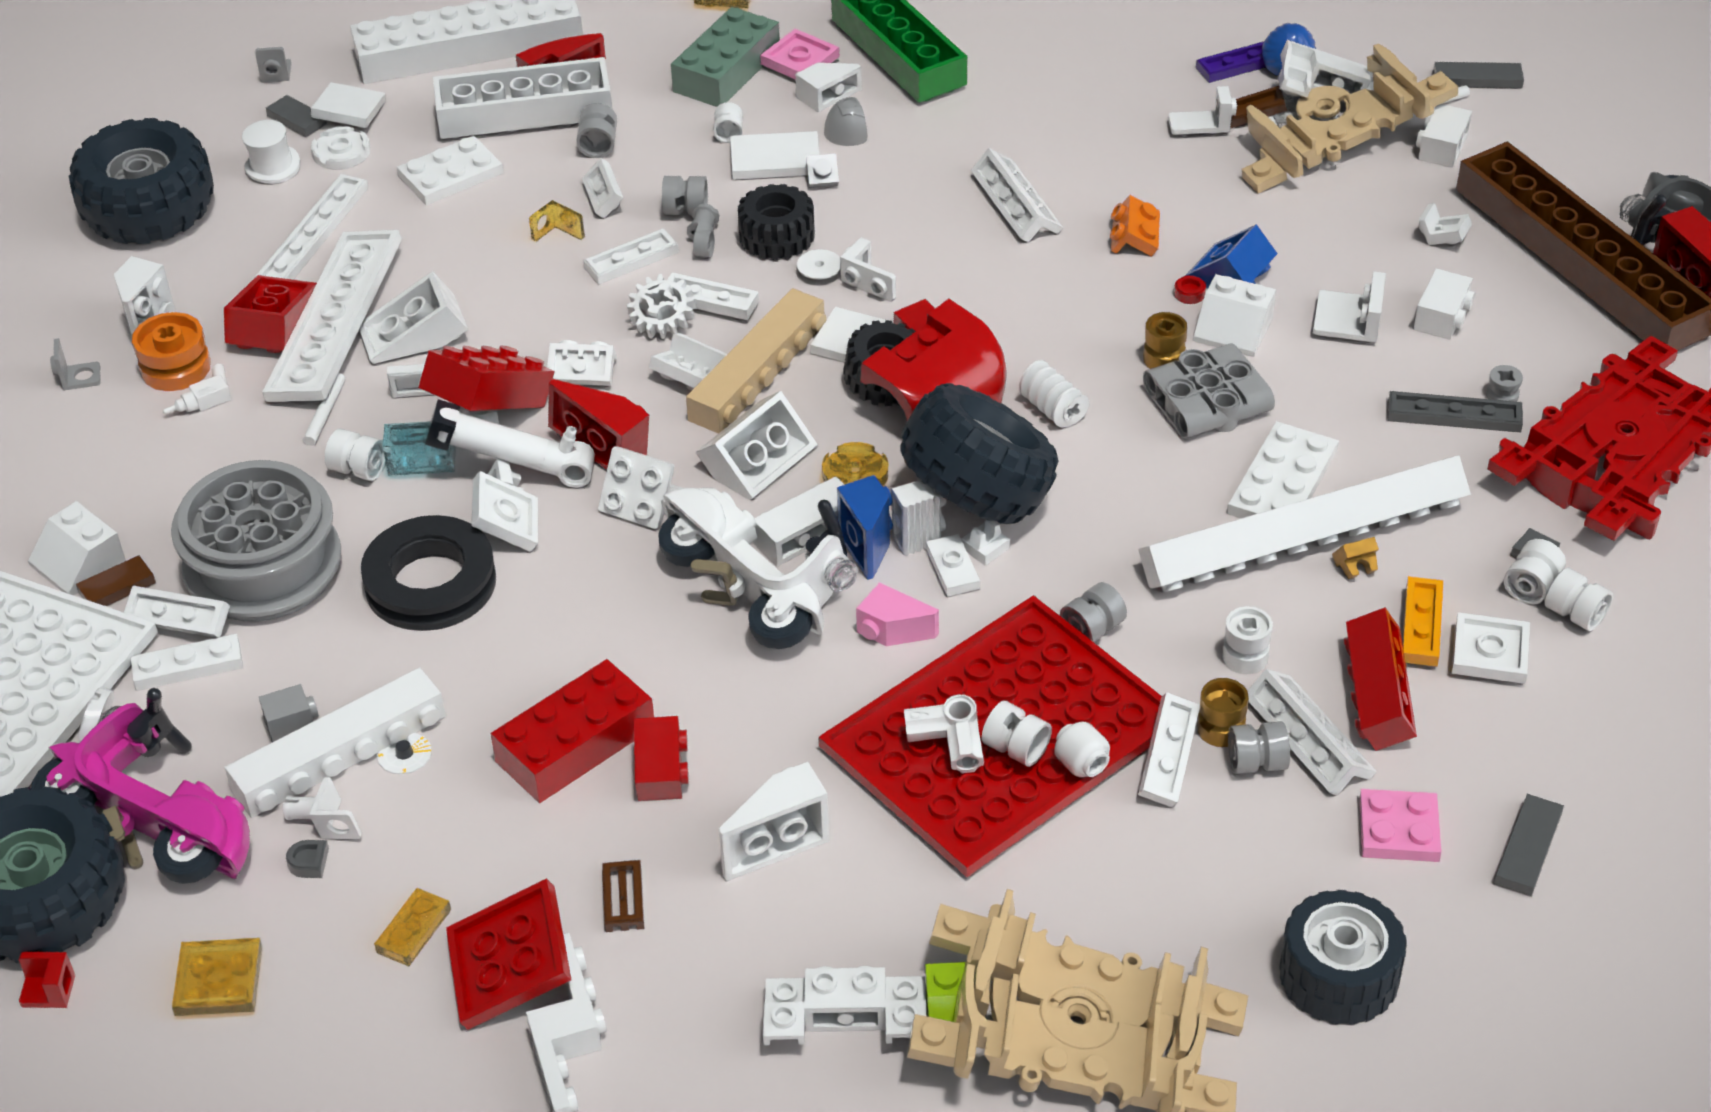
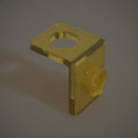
M553 200L529 217L531 239L535 242L554 228L579 240L585 238L583 216ZM546 215L547 220L544 227L538 230L539 220L542 216Z

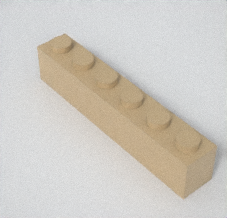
M792 288L686 396L688 421L718 434L738 418V415L754 402L756 396L772 383L774 377L783 368H786L790 364L791 359L800 350H803L811 338L820 331L826 322L824 300Z

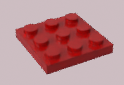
M547 878L446 927L459 1021L468 1030L572 980L555 886Z

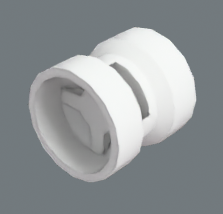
M731 102L723 103L716 108L714 112V135L716 139L724 143H731L730 136L742 135L743 111L737 104Z

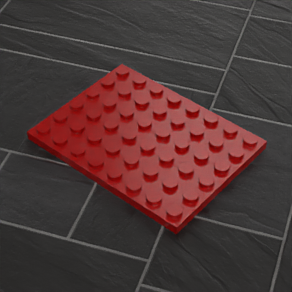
M1033 595L820 735L818 740L819 747L964 876L968 877L1150 747L1162 696ZM955 695L971 697L977 707L984 765L971 773L962 774L958 770H953L951 768L947 737L908 742L904 709L944 705L947 699ZM1002 701H1008L1023 709L1026 716L1029 714L1050 723L1052 726V734L1046 750L1041 758L1031 767H1027L1010 758L1008 750L1004 753L999 752L982 741V731L985 722L996 705ZM1078 722H1087L1107 739L1110 745V759L1108 765L1101 773L1093 777H1077L1057 759L1054 754L1057 734L1064 726Z

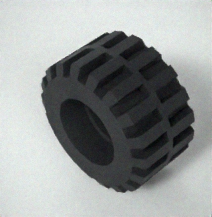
M768 184L765 187L755 188V191L747 192L746 197L740 199V205H738L737 209L739 239L745 250H749V253L752 255H759V258L779 260V258H792V255L798 256L803 253V250H807L811 246L815 238L814 205L811 197H808L805 191H799L798 187H789L787 184Z
M879 320L872 321L871 325L865 323L860 326V330L855 329L848 340L843 369L844 381L846 385H850L849 390L853 394L858 393L859 399L863 401L867 399L872 401L871 404L873 405L884 403L885 406H892V403L895 402L900 405L896 398L885 388L876 384L865 385L860 381L861 365L863 361L882 347H886L889 350L893 349L916 332L914 329L905 328L906 325L900 322L898 325L893 324L890 320H885V323H880Z

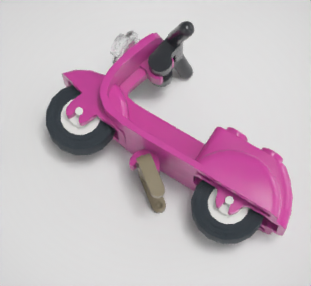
M158 688L148 690L146 694V709L144 711L136 703H127L123 706L115 705L103 712L99 723L80 743L67 742L48 747L56 759L45 764L37 772L32 781L31 790H42L44 786L60 788L62 792H67V794L75 793L104 809L102 812L113 829L109 834L114 836L117 842H122L128 863L132 869H139L143 865V858L132 831L135 829L156 840L154 842L153 857L160 872L171 881L181 884L195 883L208 877L214 870L230 878H237L246 861L250 847L248 820L243 813L245 808L238 800L231 796L222 798L216 795L206 784L200 781L193 784L187 780H183L170 797L122 773L139 756L152 757L156 755L161 748L160 742L164 738L181 753H188L192 748L191 742L171 723L162 707V693Z

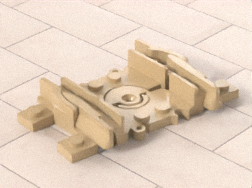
M1010 889L1006 890L1001 905L993 904L990 907L988 917L940 904L929 944L967 955L964 973L958 988L954 1022L915 1014L911 1027L907 1058L954 1067L955 1075L968 1079L974 1064L976 1047L985 1049L984 1055L990 1062L988 1075L1010 1079L1015 1075H1021L1019 1086L1026 1092L1036 1091L1040 1081L1043 1080L1049 1088L1090 1096L1096 1104H1100L1104 1092H1113L1119 1098V1109H1123L1128 1105L1158 1110V1112H1236L1237 1082L1197 1074L1201 1066V1050L1206 1035V1027L1239 1036L1243 1029L1248 995L1206 983L1209 970L1207 961L1208 948L1200 947L1193 964L1192 975L1189 974L1186 982L1182 983L1185 966L1170 962L1171 954L1165 952L1159 968L1151 966L1142 970L1140 969L1142 959L1135 953H1126L1122 961H1120L1114 955L1074 944L1069 936H1065L1061 946L1049 944L1046 940L1047 929L1039 932L1032 931L1036 913L1030 912L1028 919L1014 916V891ZM989 1005H991L993 1021L985 1018ZM1078 1016L1083 1020L1084 1024H1077L1070 1017ZM1169 1041H1171L1167 1056L1162 1057L1169 1044Z

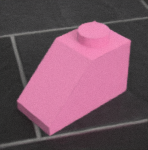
M878 583L856 608L857 633L885 646L934 639L939 634L938 609L882 583Z

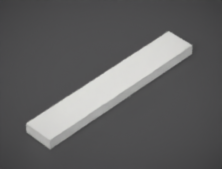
M340 174L257 275L293 280L367 191V180Z

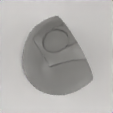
M843 98L830 109L824 126V135L830 142L841 146H855L867 141L865 115L857 98Z

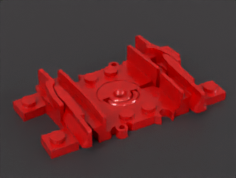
M1649 336L1628 352L1626 360L1616 354L1606 356L1602 360L1600 373L1592 374L1590 385L1581 382L1580 390L1561 404L1560 411L1554 406L1545 407L1541 420L1531 427L1524 447L1504 437L1499 443V452L1489 459L1487 470L1513 486L1526 478L1542 495L1562 509L1572 506L1588 513L1584 526L1613 541L1626 529L1646 539H1652L1661 515V510L1655 507L1654 503L1658 495L1668 494L1671 483L1666 480L1678 484L1680 472L1693 460L1694 454L1707 457L1711 452V388L1706 391L1665 370L1666 367L1676 360L1678 350L1653 336ZM1606 453L1603 464L1605 472L1596 481L1595 476L1599 458Z

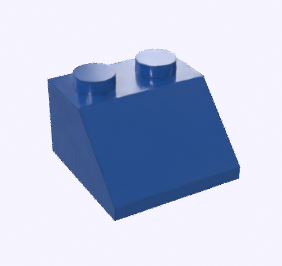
M1256 224L1215 243L1185 276H1196L1202 279L1207 289L1215 274L1256 284L1255 278L1271 268L1269 263L1278 253Z
M875 475L837 487L838 522L841 526L845 545L867 580L874 578L890 546V530L893 529L892 519L889 514V506L893 504L892 496L888 487L882 486Z

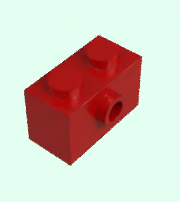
M678 716L634 718L635 787L638 801L682 799V785L689 784L688 762H681V752H688L687 729L680 730Z

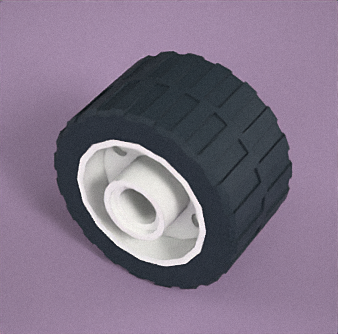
M1327 890L1305 898L1300 905H1296L1292 910L1285 926L1279 970L1281 971V985L1284 986L1286 995L1303 1012L1309 1013L1313 1018L1325 1020L1332 1024H1358V1022H1367L1374 1019L1378 1014H1383L1397 996L1407 946V938L1404 935L1402 923L1395 917V913L1389 907L1381 904V901L1357 891Z

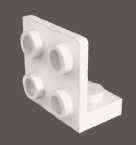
M1373 271L1372 284L1365 283L1364 295L1320 290L1313 334L1377 342L1386 273Z

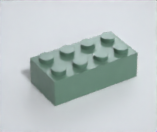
M730 7L671 63L673 92L716 107L727 103L763 67L760 55L780 40L779 22L740 8Z

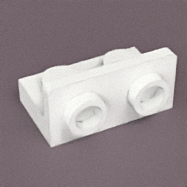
M570 340L550 343L547 368L555 371L553 379L576 385H612L613 365L617 363V355L613 345L600 341L592 342L591 345L578 344Z

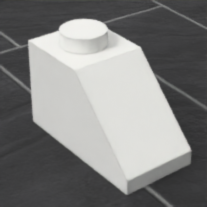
M816 63L795 74L796 98L818 113L834 105L839 100L862 90L861 66L859 64Z

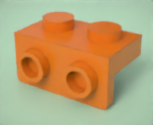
M1129 195L1122 204L1118 203L1114 207L1111 214V219L1113 220L1110 232L1111 251L1117 254L1127 243L1152 257L1159 249L1160 210L1148 202H1143Z

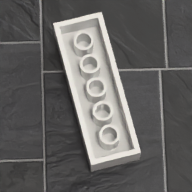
M605 57L433 77L436 113L441 139H455L461 136L478 134L487 135L504 131L515 132L521 129L545 128L547 126L564 124L573 125L579 123L582 109L593 103H601L612 109Z

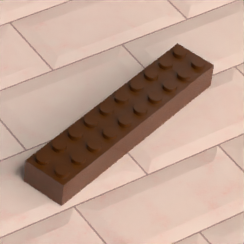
M1508 141L1461 161L1456 190L1643 341L1649 336H1653L1679 351L1711 336V298L1511 143Z

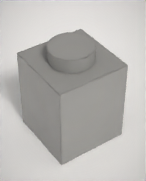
M301 684L259 696L263 716L272 742L312 723L313 718L319 716L313 696L306 697Z

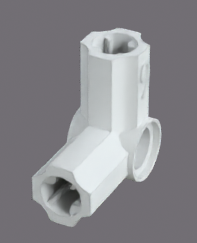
M955 695L947 699L944 705L904 709L908 742L947 737L951 768L953 770H958L962 774L971 773L984 765L977 707L971 697Z

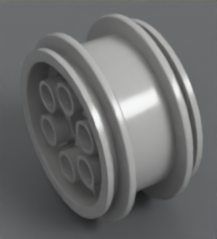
M252 460L239 462L208 474L186 493L172 521L171 537L174 548L182 559V576L187 590L192 596L226 602L230 605L227 618L265 621L280 618L302 609L314 601L326 589L336 573L341 559V543L338 533L332 525L333 508L327 491L316 479L303 470L279 461Z

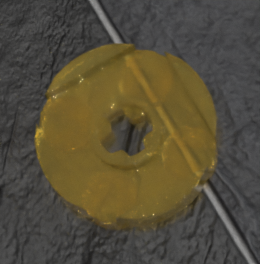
M849 442L837 446V452L832 453L830 456L828 452L822 461V478L824 482L836 476L845 485L875 475L880 484L884 486L889 477V464L886 455L882 452L881 456L875 452V446L868 443ZM852 468H859V471L853 472Z

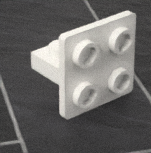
M613 447L599 502V511L653 529L660 528L664 514L661 501L664 499L663 495L673 490L683 489L671 484L674 464L622 447Z

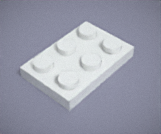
M474 135L463 138L459 142L444 148H439L420 158L412 159L397 167L398 177L426 206L504 173L503 164Z

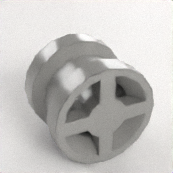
M1509 365L1494 367L1490 371V384L1487 386L1486 392L1487 398L1517 402L1520 395L1519 387L1522 385L1523 380L1521 371Z

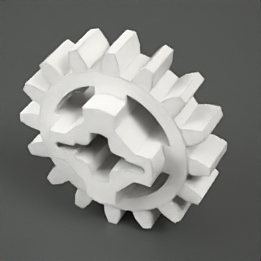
M658 274L657 281H652L651 278L647 277V284L645 286L635 285L638 293L629 294L631 303L627 304L631 323L637 326L639 333L647 330L649 338H652L655 333H660L661 338L665 339L666 332L671 331L672 334H676L677 327L680 326L684 329L688 327L686 319H694L693 309H696V303L692 289L686 286L685 280L682 279L676 283L674 275H670L667 280H664L662 274ZM642 310L645 311V313H646V315H647L648 317H646V316L642 313Z

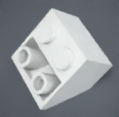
M131 256L114 274L131 336H133L138 325L148 318L161 313L175 312L168 280L162 264Z

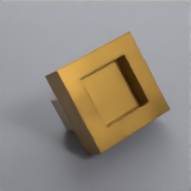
M1375 537L1342 545L1332 553L1336 567L1341 566L1348 580L1359 575L1357 563L1365 567L1367 574L1378 570L1376 552L1379 548Z

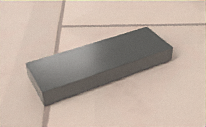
M1434 62V74L1440 71L1443 72L1458 87L1467 85L1469 88H1523L1524 76L1521 63Z
M1531 794L1526 795L1497 871L1494 884L1529 896L1533 895L1562 816L1564 805Z

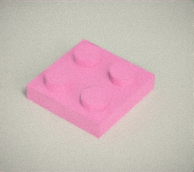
M797 29L792 30L760 55L761 65L793 79H796V73L816 63H832L840 57L838 46Z
M1361 789L1359 802L1362 857L1440 861L1441 840L1437 793Z

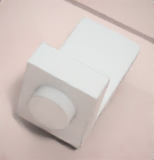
M1217 87L1214 111L1169 113L1168 120L1171 133L1174 135L1230 132L1231 115H1236L1237 105L1236 98H1231L1229 87Z
M860 237L840 257L841 281L888 301H893L896 298L895 275L871 265V241Z

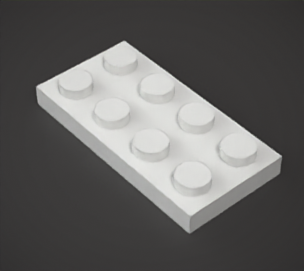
M1276 421L1230 500L1227 514L1238 518H1245L1312 498L1338 450L1339 440Z

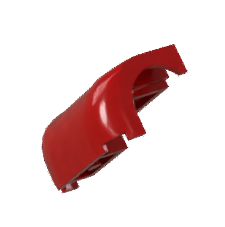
M948 298L927 314V323L893 349L889 350L886 347H882L863 361L860 381L865 385H879L889 391L901 405L908 421L924 394H928L936 386L946 383L969 387L971 390L981 392L990 396L991 399L1002 403L1007 369L1003 350L990 328L981 319Z

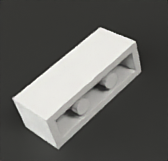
M835 476L754 518L757 523L755 527L757 539L754 541V544L777 567L806 552L805 544L807 540L816 536L820 537L827 530L819 513L818 503L823 499L828 500L838 519L837 487L844 484Z

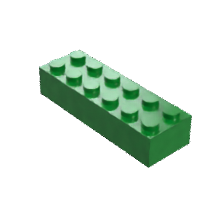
M831 0L832 20L917 102L927 101L967 85L968 56L907 0Z

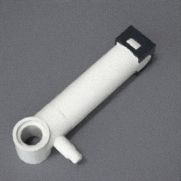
M440 399L437 400L425 445L448 451L449 445H453L558 476L564 485L573 488L584 487L590 482L595 453L590 445L575 441L577 433L575 427H567L561 441L557 442L459 413L460 406Z

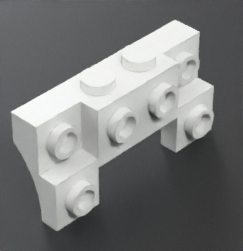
M1290 40L1286 41L1280 55L1282 69L1278 76L1280 89L1284 93L1293 97L1298 95L1308 97L1311 89L1320 86L1340 87L1351 94L1365 88L1374 90L1373 73L1367 70V66Z
M824 966L805 969V978L766 979L763 1024L764 1045H770V1040L798 1039V1045H805V1027L806 1032L886 1031V1043H892V1038H910L914 1015L926 1016L925 976L885 977V967L832 968Z

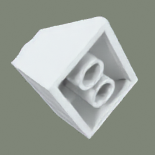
M779 391L760 400L697 450L696 454L716 481L750 500L818 444L782 391Z

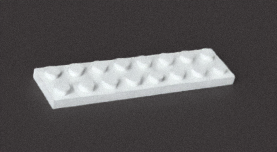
M399 230L342 232L262 391L266 402L326 400L401 243L402 238Z

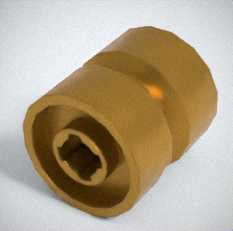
M1159 312L1148 318L1145 326L1143 354L1144 363L1148 368L1152 369L1177 361L1180 354L1186 350L1187 322L1183 317L1172 312Z
M1216 678L1207 682L1201 690L1197 728L1202 740L1210 745L1228 747L1230 726L1246 725L1249 695L1244 685L1237 680Z

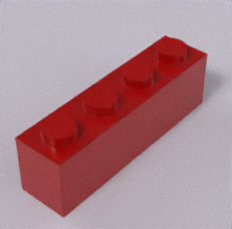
M1386 607L1347 621L1348 637L1344 638V645L1351 657V663L1347 665L1350 678L1355 685V690L1351 692V697L1359 714V718L1355 719L1359 736L1363 740L1367 738L1375 751L1417 737L1400 627Z

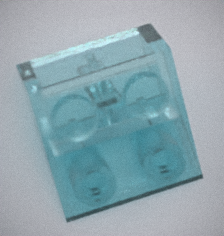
M430 421L384 424L382 447L388 476L455 472L456 446L449 445L448 451L425 445Z

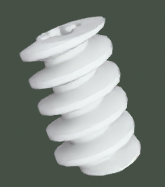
M1035 361L1021 376L1019 391L1022 396L1029 399L1030 403L1037 406L1038 410L1045 413L1046 417L1053 420L1057 426L1061 428L1070 427L1080 421L1087 413L1089 408L1088 397L1083 395L1079 389L1073 387V384L1065 380L1063 375L1057 373L1056 369L1049 367L1046 361Z

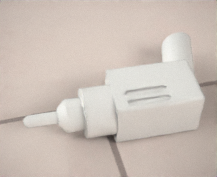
M214 365L212 367L213 377L190 385V392L180 395L181 398L176 400L173 406L163 409V413L166 414L174 410L179 412L186 410L189 413L197 409L201 412L230 401L231 395L227 385L224 365Z

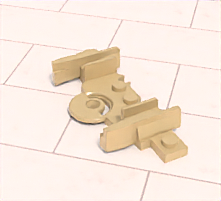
M1381 44L1373 45V55L1367 57V70L1373 73L1374 90L1365 88L1351 94L1347 90L1336 86L1313 88L1308 97L1301 96L1296 103V113L1300 120L1297 121L1290 114L1286 116L1287 124L1281 128L1254 106L1246 107L1248 130L1262 148L1260 149L1261 160L1242 168V178L1259 194L1287 180V173L1293 178L1302 176L1303 164L1310 169L1322 163L1325 156L1329 161H1338L1341 158V150L1346 151L1371 138L1379 139L1381 127H1387L1391 131H1395L1397 125L1413 118V114L1420 119L1432 115L1434 107L1458 96V86L1441 71L1417 83V76L1403 65L1396 55ZM1340 101H1344L1346 111L1339 118L1329 121H1318L1310 118L1312 115L1318 118L1334 117L1340 112Z

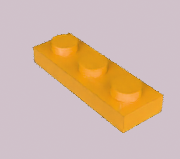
M1408 576L1402 643L1405 663L1438 667L1444 580Z

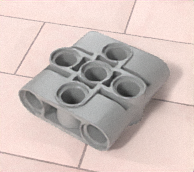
M1232 343L1205 352L1198 349L1185 350L1180 354L1179 360L1145 370L1143 373V383L1148 395L1182 438H1188L1213 429L1218 432L1232 431L1237 427L1238 421L1271 411L1275 406L1274 395L1269 385L1237 346Z

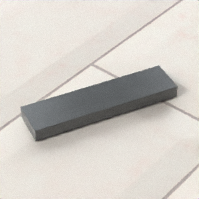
M1390 391L1388 399V421L1519 433L1522 431V402Z

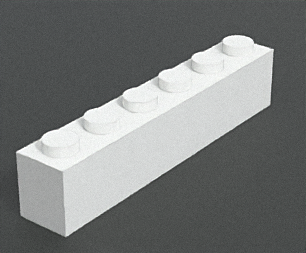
M419 667L225 766L231 791L244 806L251 818L269 811L276 805L286 801L285 798L287 796L301 794L321 783L324 777L336 776L347 768L369 759L390 745L404 740L406 737L445 718L442 694Z

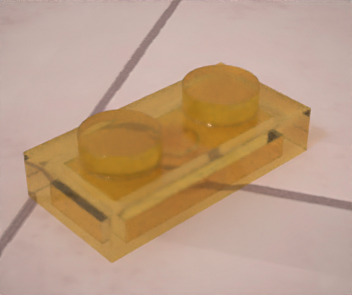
M416 888L374 943L376 953L409 967L450 913V901Z

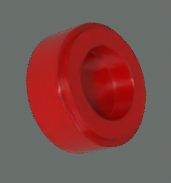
M1184 276L1175 282L1174 296L1178 301L1185 304H1196L1205 298L1206 284L1202 279L1196 276Z

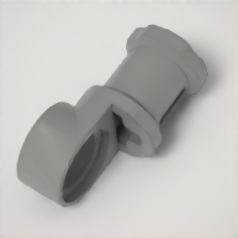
M699 204L694 208L693 222L687 227V235L693 240L695 257L711 258L714 252L715 237L713 227L718 223L720 215L718 210L709 204Z

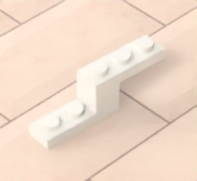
M570 933L563 935L572 980L565 983L570 1000L526 1012L531 1040L552 1112L579 1111L573 1086L565 1088L563 1079L569 1077L565 1060L602 1050L600 1033L606 1032L601 1008L593 1010L591 1004L592 1001L597 1000L591 977L583 978L582 970L587 969L582 947L574 948Z

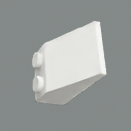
M433 271L365 318L359 328L369 359L373 364L444 347L449 342L458 339L462 333L468 330L455 295Z
M808 762L786 768L782 772L774 774L719 828L722 871L725 881L733 880L830 841L828 794Z

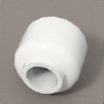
M1078 722L1068 724L1058 732L1054 754L1074 776L1093 777L1101 773L1108 765L1110 745L1107 739L1090 723Z

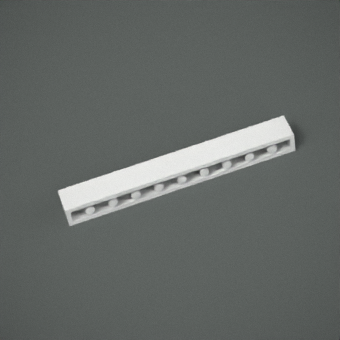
M1458 455L1139 548L1138 551L1149 588L1161 586L1162 591L1167 592L1183 587L1181 580L1193 577L1194 583L1214 578V570L1224 568L1227 574L1245 569V561L1256 559L1257 564L1277 559L1276 552L1286 549L1288 555L1308 550L1307 543L1315 540L1318 541L1319 546L1339 541L1337 534L1348 531L1349 537L1369 532V524L1378 522L1380 528L1400 522L1398 516L1409 513L1410 519L1430 514L1429 507L1439 504L1440 510L1460 505V497L1470 495L1471 493L1460 456Z

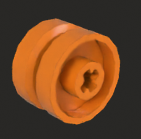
M179 312L161 313L148 318L138 325L134 331L132 345L138 358L141 377L148 386L162 391L183 390L203 380L210 371L211 359L208 348L205 345L203 328L195 317Z

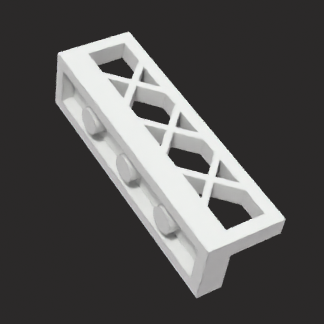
M988 148L971 169V172L1020 239L1029 243L1041 227L1058 234L1063 229V226L1014 161Z
M1265 669L1248 690L1249 702L1266 722H1284L1288 733L1290 749L1329 793L1338 795L1353 776L1370 780L1377 772L1290 675Z

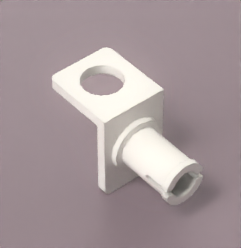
M330 777L323 778L315 797L287 796L285 798L283 814L286 820L311 819L321 839H359L362 832L352 812L349 810H338L341 798ZM339 820L344 822L348 829L341 830L333 827V821Z

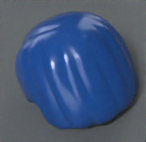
M1284 23L1269 33L1262 46V57L1266 68L1271 73L1279 76L1282 69L1280 55L1287 40L1316 49V42L1306 27L1297 23Z

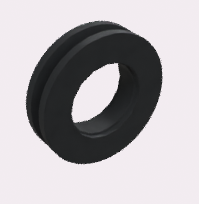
M420 516L404 520L387 528L369 544L361 561V575L366 599L372 611L385 622L407 630H438L467 620L484 607L492 596L496 585L493 552L488 538L480 529L473 527L471 523L450 516ZM431 556L447 557L459 562L463 566L462 570L452 580L441 586L427 589L410 588L398 583L395 579L396 575L406 565L417 559Z

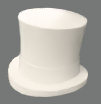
M261 120L249 125L243 131L242 140L249 154V158L245 163V171L251 179L262 183L278 184L292 179L300 169L299 154L295 149L288 146L286 129L281 122Z

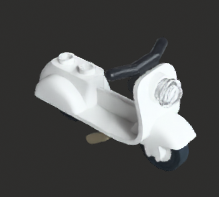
M683 488L663 495L664 499L661 501V504L668 519L662 524L658 538L660 549L666 559L676 566L691 567L692 571L696 573L720 575L718 578L720 586L722 588L725 587L726 592L715 590L703 591L701 598L705 603L734 606L740 595L743 594L753 603L748 614L750 631L757 642L767 648L784 649L800 643L809 634V631L821 635L824 627L821 607L834 591L847 590L856 581L857 566L847 558V549L841 526L828 500L823 499L817 505L827 530L820 537L816 536L807 540L805 544L807 551L805 554L806 560L794 571L784 575L750 545L757 539L755 530L757 523L750 512L745 509L741 511L736 507L731 496L725 491L720 493L715 488Z

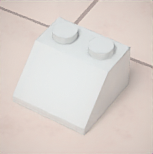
M1215 274L1205 294L1193 341L1214 347H1221L1232 343L1237 346L1242 354L1254 357L1273 319L1276 289Z
M77 501L47 520L28 560L29 565L60 591L73 596L78 593L77 583L126 561L117 532Z

